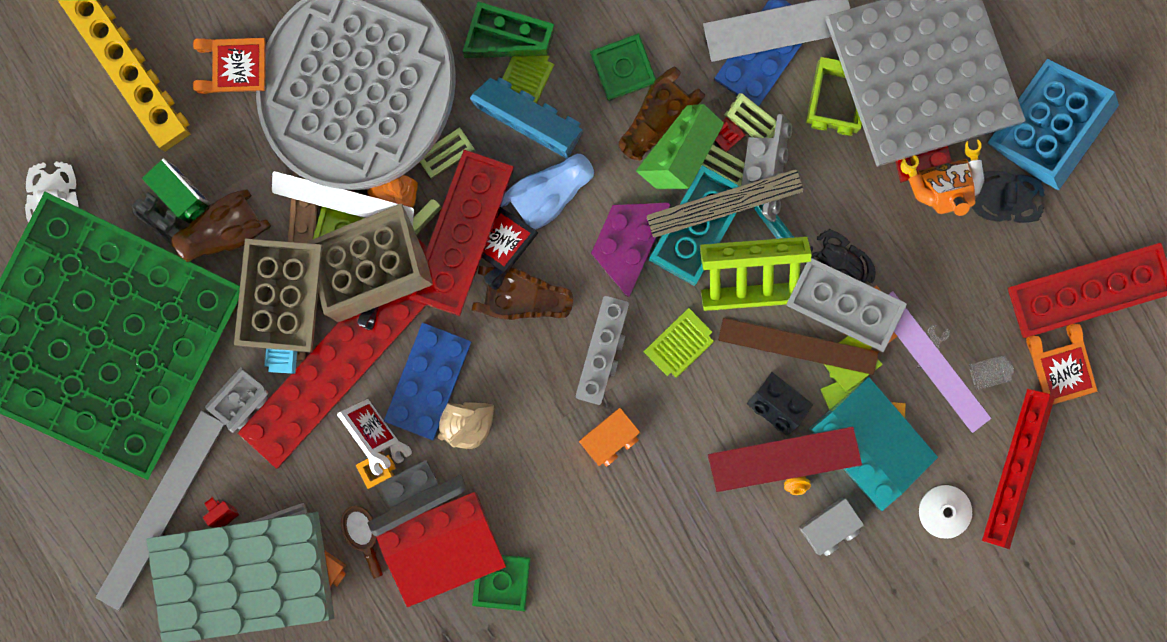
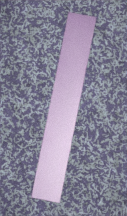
M893 291L890 294H888L899 300V298ZM905 307L894 330L895 334L972 433L989 421L991 417Z

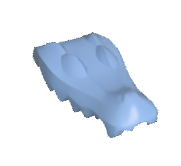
M577 153L560 164L530 174L516 182L505 193L501 207L511 202L527 225L535 230L553 221L563 211L565 205L572 200L577 191L594 177L593 166L584 155Z

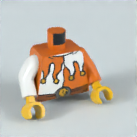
M977 139L976 150L969 149L968 141L966 142L965 154L970 157V162L967 159L919 170L918 174L916 171L919 164L918 157H911L913 166L907 165L906 160L903 159L901 170L905 174H909L910 178L908 180L915 198L919 202L932 206L939 214L954 211L956 215L962 216L968 213L970 207L975 204V196L980 193L984 183L982 160L978 158L981 153V142Z

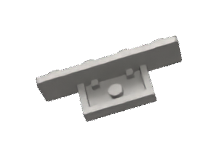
M784 114L777 115L774 138L749 137L741 186L783 173L784 163L788 161L787 141L792 136V124ZM780 199L763 205L762 213L771 222H775L776 214L780 212Z
M609 296L603 297L576 392V398L597 405L602 403L609 375H615L618 361L614 360L616 350H622L625 335H622L621 331L629 306L627 301Z

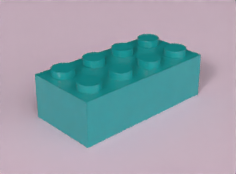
M702 165L680 205L740 186ZM736 213L662 235L649 261L695 286L704 271L700 245L720 243Z

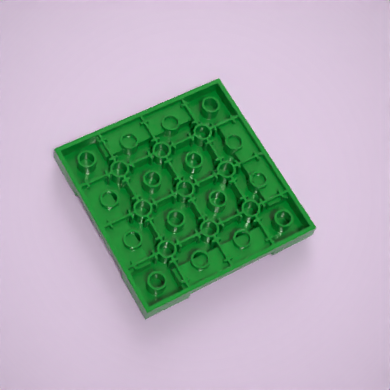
M44 191L0 278V414L148 480L239 300L240 286L192 262H186L183 258Z

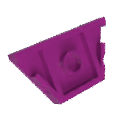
M669 203L612 205L591 255L627 297H630L656 238L652 235L647 215L668 209L671 205Z

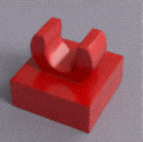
M726 117L722 120L724 124L714 142L721 150L728 152L745 137V134L734 122Z
M212 497L204 503L209 513L203 519L212 528L226 526L239 516L235 507L225 501H216Z

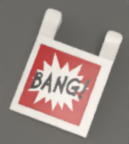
M369 399L337 414L369 458L370 469L374 475H379L383 472L379 467V463L384 469L389 468L391 465L390 460L379 454V452L390 447L392 458L396 463L404 461L400 451L405 457H409L412 454L409 446L398 441Z

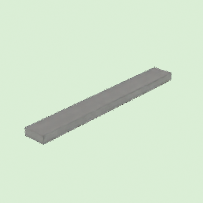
M204 411L200 412L95 598L118 611L122 609L149 561L146 539L163 536L225 426L219 419Z

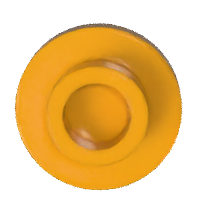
M806 476L786 479L787 481L784 483V489L792 495H802L811 487V482Z

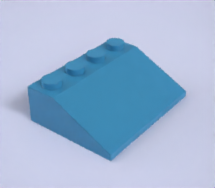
M1047 59L1018 99L1025 122L996 131L988 141V145L1036 179L1060 190L1118 108L1119 104L1114 91Z
M498 77L497 81L489 78L472 94L470 99L477 109L566 159L570 157L583 134V129L579 128L581 123L569 116L566 119L556 115L558 110L546 103L543 106L533 102L535 97L523 90L520 93L510 89L512 84Z

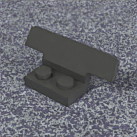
M425 460L379 484L390 506V511L367 522L372 534L379 536L461 494L466 489L465 480L462 474L439 485L428 461Z

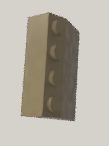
M402 203L307 242V244L323 245L318 292L324 315L337 322L433 285L427 259Z
M245 239L234 345L312 352L323 245Z

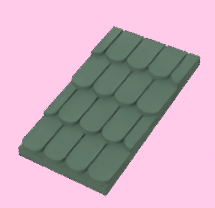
M318 511L146 539L162 642H188L335 619Z

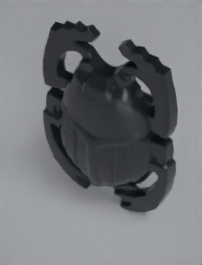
M1003 171L983 172L984 180L991 176H999V178L991 179L986 184L983 183L978 194L979 196L975 199V204L972 206L978 216L995 222L1011 221V215H1015L1014 222L1017 223L1039 221L1045 207L1040 205L1037 211L1032 198L1038 191L1040 197L1045 196L1041 180L1027 175H1017L1016 180L1013 181L1014 175ZM1023 182L1031 184L1034 188V191H1031L1029 188L1023 185ZM982 205H984V207L987 208L989 212L996 214L997 217L986 212L982 208ZM1033 209V213L1030 216H1021L1022 212Z
M830 228L820 233V236H817L818 241L825 238L823 249L811 254V258L815 256L817 261L863 283L874 282L876 275L875 266L865 252L854 245H850L849 249H847L846 246L850 241ZM830 238H835L841 243L840 245H834L832 243L829 244L827 241ZM860 256H862L866 263L867 273H865L864 264L860 259Z

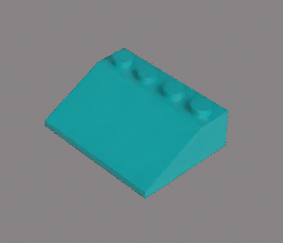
M867 377L808 428L813 434L854 427L862 466L846 468L844 471L875 507L881 511L901 496L938 458L870 377Z

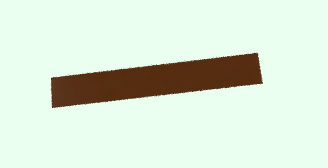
M727 318L722 320L718 341L871 375H874L879 353L873 350Z

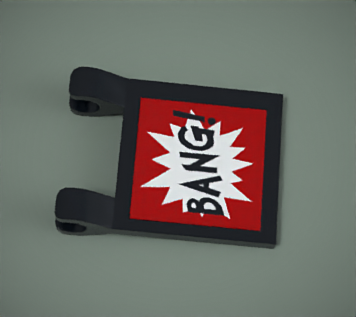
M502 207L499 209L482 259L495 267L484 277V281L494 290L500 288L507 272L538 235L535 229Z

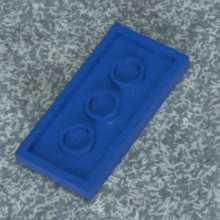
M769 0L762 11L786 7L791 4L786 0ZM803 43L728 58L714 80L737 96L742 93L759 107Z
M422 323L384 422L434 440L439 428L440 418L447 403H449L472 341Z

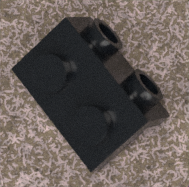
M773 372L767 376L756 393L747 402V405L756 414L764 417L775 429L786 436H789L800 425L813 406L810 401Z

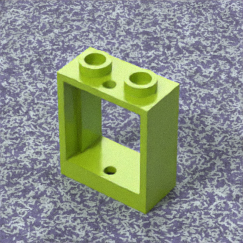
M820 57L817 62L806 123L812 124L811 128L825 131L828 127L838 129V134L852 136L853 133H858L862 125L856 106L852 122L815 115L823 74L846 78L839 60Z

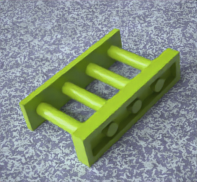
M808 237L700 245L703 270H710V289H701L703 310L787 304L800 277L801 263L811 262ZM790 264L789 283L774 284V265ZM763 266V285L747 286V267ZM737 268L736 287L721 288V269Z

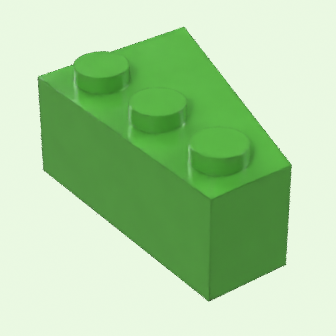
M704 104L687 105L640 164L636 172L655 189H689L724 122Z

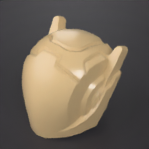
M464 402L463 405L447 403L440 418L438 439L445 440L452 447L461 449H473L480 446L490 432L494 405L476 402Z

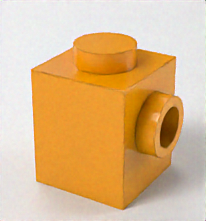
M390 455L385 456L390 460V467L384 469L379 463V467L383 470L379 475L372 473L369 458L356 465L367 489L395 476L393 470L396 467Z

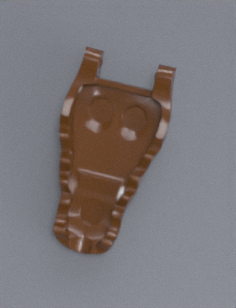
M675 66L664 72L651 85L636 118L619 141L620 150L630 159L641 161L643 155L659 142L687 105H698L705 97V93L700 89H696L688 95L674 82L681 74V71Z
M248 189L230 193L210 205L188 227L173 235L172 245L181 258L186 262H190L203 254H218L223 250L231 251L241 248L245 245V239H255L259 234L270 229L271 225L267 219L258 220L246 201L252 195Z
M479 266L478 274L486 276L495 267ZM511 268L505 275L500 288L494 290L488 284L484 304L473 302L471 310L504 320L540 317L566 318L572 310L573 294L567 288L550 285L541 279L530 276L524 271Z

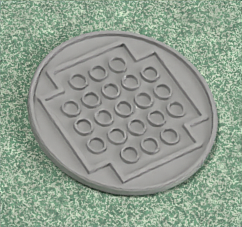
M300 0L280 20L266 44V91H256V102L260 123L269 144L277 156L291 170L310 182L324 187L348 191L365 190L381 186L399 178L416 166L432 149L450 115L456 84L455 62L450 41L438 18L421 0Z

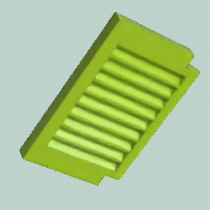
M548 55L512 57L502 79L512 84L510 89L520 93L523 90L535 97L533 102L537 104L554 64L548 61L550 57Z
M688 308L643 352L666 376L672 373L677 378L714 342L709 337L712 331Z

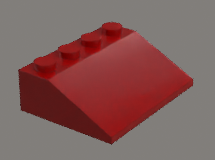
M476 492L424 512L376 536L384 559L407 607L506 567Z

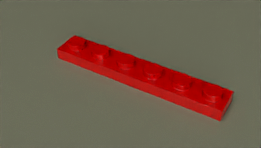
M1031 389L1026 391L982 538L984 542L1007 549L1011 547L1054 403V395Z

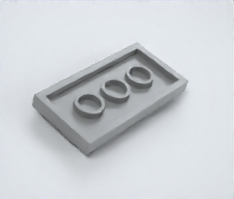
M811 258V262L806 263L786 306L884 352L907 303Z

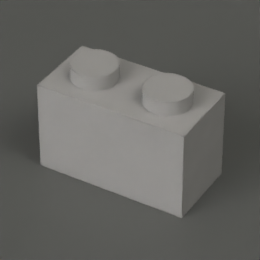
M840 498L798 528L816 554L822 555L824 553L825 556H828L839 548L837 544L846 538L849 541L861 533L859 528L864 526V524L846 498Z

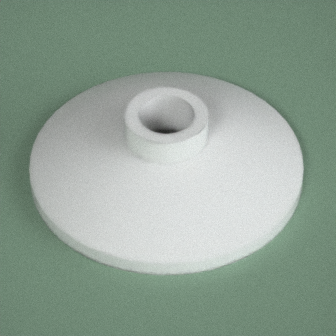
M941 485L932 488L923 496L919 506V517L922 525L930 534L939 538H953L963 533L969 526L972 519V506L969 498L963 491L953 486ZM947 507L952 510L950 517H945L943 514L944 509Z

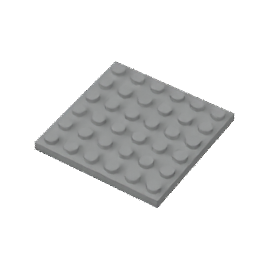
M880 0L830 14L825 18L877 167L1025 122L982 0Z

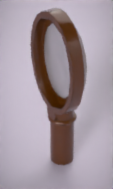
M351 506L342 515V533L347 543L353 549L363 551L364 558H366L373 579L382 576L383 573L377 560L376 552L373 549L377 538L372 534L367 522L374 518L364 507Z

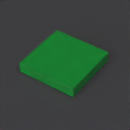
M639 33L590 51L608 101L649 87L656 80Z
M502 555L506 565L505 568L475 580L472 606L525 611L531 557Z

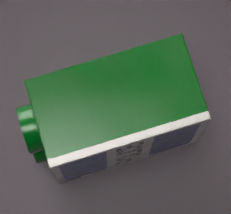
M164 158L142 177L144 182L178 218L188 223L202 215L211 204L175 165Z

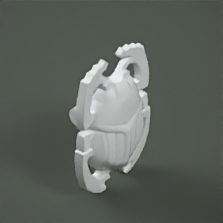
M56 161L54 165L61 168L57 169L53 174H47L44 170H40L46 167L44 162L29 168L26 178V191L28 193L33 192V195H27V203L25 204L28 223L32 217L30 210L35 211L44 191L79 207L76 192L69 193V189H76V178L71 165ZM60 172H65L68 175L69 183L63 180ZM41 173L39 181L36 185H33L34 177Z

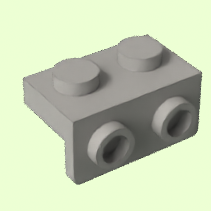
M240 367L207 403L205 408L223 422L228 430L233 433L237 428L241 429L249 420V415L255 408L259 409L264 405L267 400L268 391L264 385Z

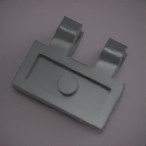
M148 192L144 201L138 198L132 205L133 214L172 244L173 235L180 231V226L176 223L178 217L170 209L166 211L165 217L158 214L160 211L155 206L158 200Z

